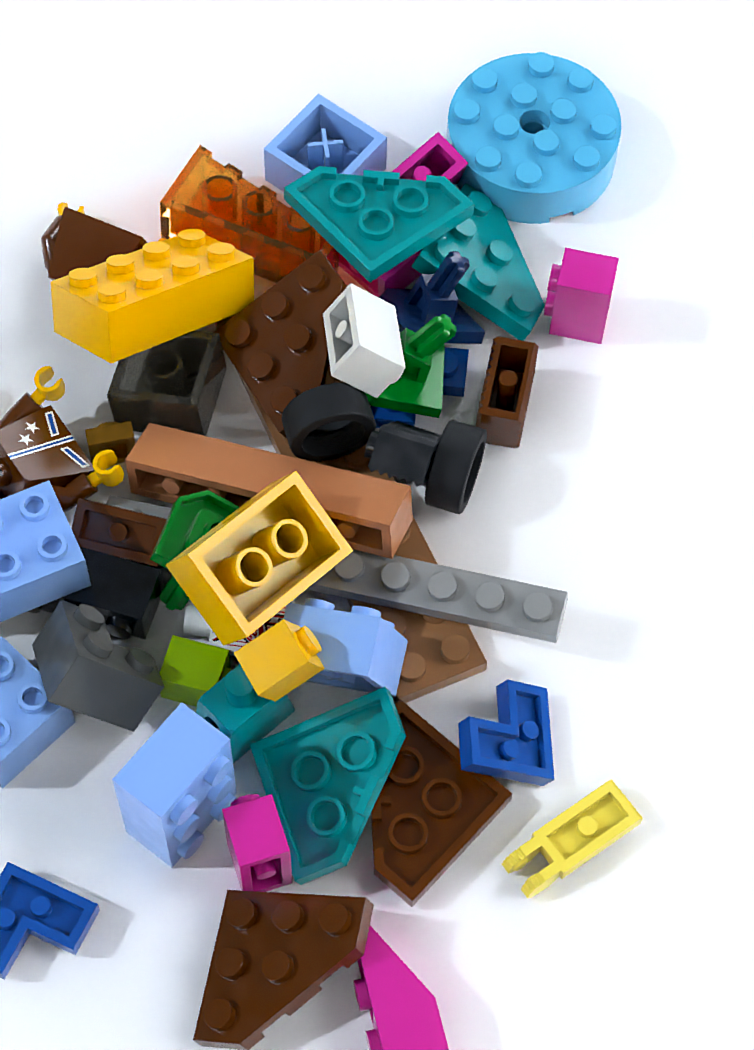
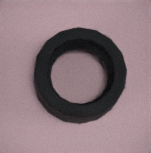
M347 383L320 385L293 398L284 408L281 418L294 456L307 461L321 462L349 455L365 446L371 432L376 430L375 419L365 392Z
M456 420L448 422L439 440L429 471L424 497L426 505L455 514H461L464 511L472 494L483 459L487 439V431L485 429Z

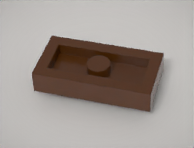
M78 498L71 529L80 547L147 565L163 567L151 561L150 557L166 523V518Z

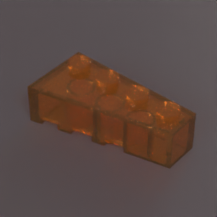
M199 145L160 201L161 238H173L185 229H200L206 235L220 242L232 244L235 249L254 258V275L277 283L318 250L322 251L335 270L338 271L339 252L297 211L278 201L277 193L265 185L258 188L242 178L243 171L230 163L223 166L212 159V152L202 145Z

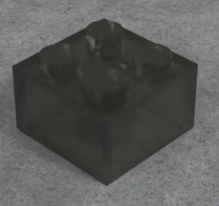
M192 331L119 360L107 393L114 422L123 423L131 421L133 431L144 432L148 424L153 423L206 436L227 370L220 333Z

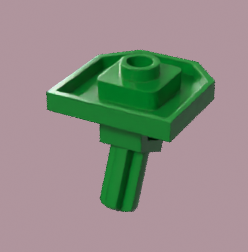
M441 314L440 316H435L416 333L408 328L400 332L406 368L399 380L394 384H390L378 398L365 393L371 406L439 418L443 402L445 343L455 336L457 330L448 315Z
M209 490L178 497L172 506L150 560L167 568L165 565L236 511L239 506ZM171 575L159 594L160 600L171 611L184 609L190 600L173 575Z

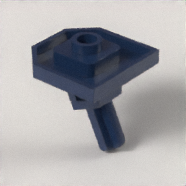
M451 251L434 274H421L412 289L387 288L379 296L382 300L395 306L399 332L408 328L416 333L435 316L446 314L451 318V322L456 326L457 330L455 336L445 344H482L485 331L459 305L454 289L470 267L468 258L462 257L458 251Z

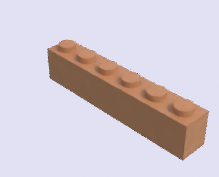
M148 424L125 459L131 493L172 504L180 496L209 490L241 507L270 483L297 471L352 549L393 559L413 520L410 485L158 424Z

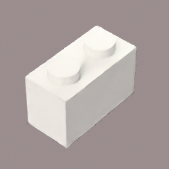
M350 283L323 313L331 376L378 398L390 384H394L399 380L406 368L396 308L394 305Z

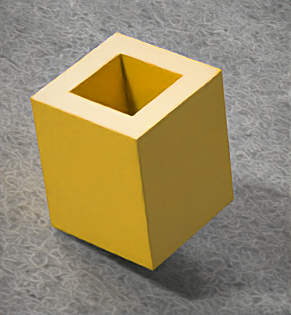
M285 619L234 652L257 695L275 702L325 669L317 656L322 651L321 646L311 630L305 625L300 627Z

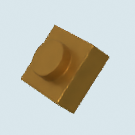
M131 421L123 423L105 422L96 428L85 430L92 463L96 454L103 450L114 451L118 458L117 463L125 462L126 457L135 445Z

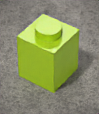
M173 635L159 672L164 684V688L160 693L161 698L197 707V701L200 697L233 670L231 668L229 650Z

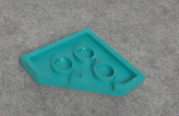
M318 166L284 187V200L369 282H372L473 216L474 203L445 176L427 175L426 181L400 179V173L364 170L363 175L337 173V167Z
M465 183L460 191L474 203L473 216L425 246L411 267L421 274H434L449 252L458 251L462 257L468 258L470 265L454 288L458 299L518 340L524 341L535 326L545 308V304L503 210L493 204L484 193Z
M385 686L250 744L266 796L270 794L273 796L290 849L292 875L294 881L299 885L347 866L406 738L391 692Z

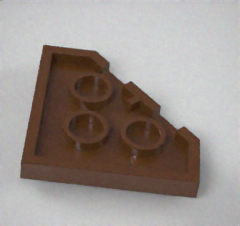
M318 250L212 333L279 433L285 438L287 437L281 420L284 408L293 398L320 385H325L330 363L323 313L347 287L321 250Z
M400 699L395 706L406 738L371 812L374 875L408 905L413 907L512 799L513 793L492 776L461 770L460 749Z
M227 890L193 1040L204 1047L250 1050L265 1037L262 1033L285 1013L291 1016L322 990L320 984L343 965L348 969L364 955L374 904L366 897Z

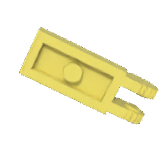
M611 779L532 833L531 839L509 854L501 864L509 874L523 868L539 852L544 856L549 865L529 877L521 888L525 896L531 898L549 887L558 877L562 880L640 825L643 818Z

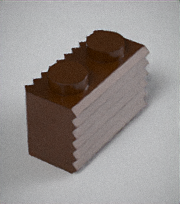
M501 336L493 339L476 421V427L487 431L486 443L514 449L520 446L539 346L536 343Z

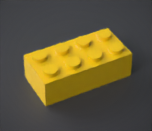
M185 229L180 231L178 236L161 242L146 243L142 249L125 255L110 256L106 259V262L98 265L71 270L69 275L50 281L54 332L105 361L114 363L239 313L254 301V258L235 249L232 244L220 242L206 235L200 229Z

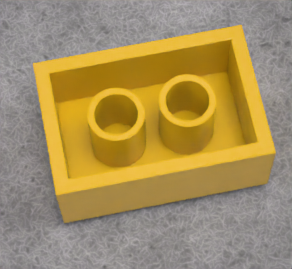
M294 471L270 483L165 566L224 646L250 636L353 552V550L297 471Z

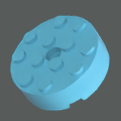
M545 52L513 54L492 60L468 75L460 84L451 100L446 140L468 162L456 186L461 190L464 184L467 183L477 191L484 193L493 204L503 210L506 219L509 221L541 224L549 223L551 217L570 212L574 216L598 200L611 181L621 137V116L618 105L606 85L589 69L575 62Z

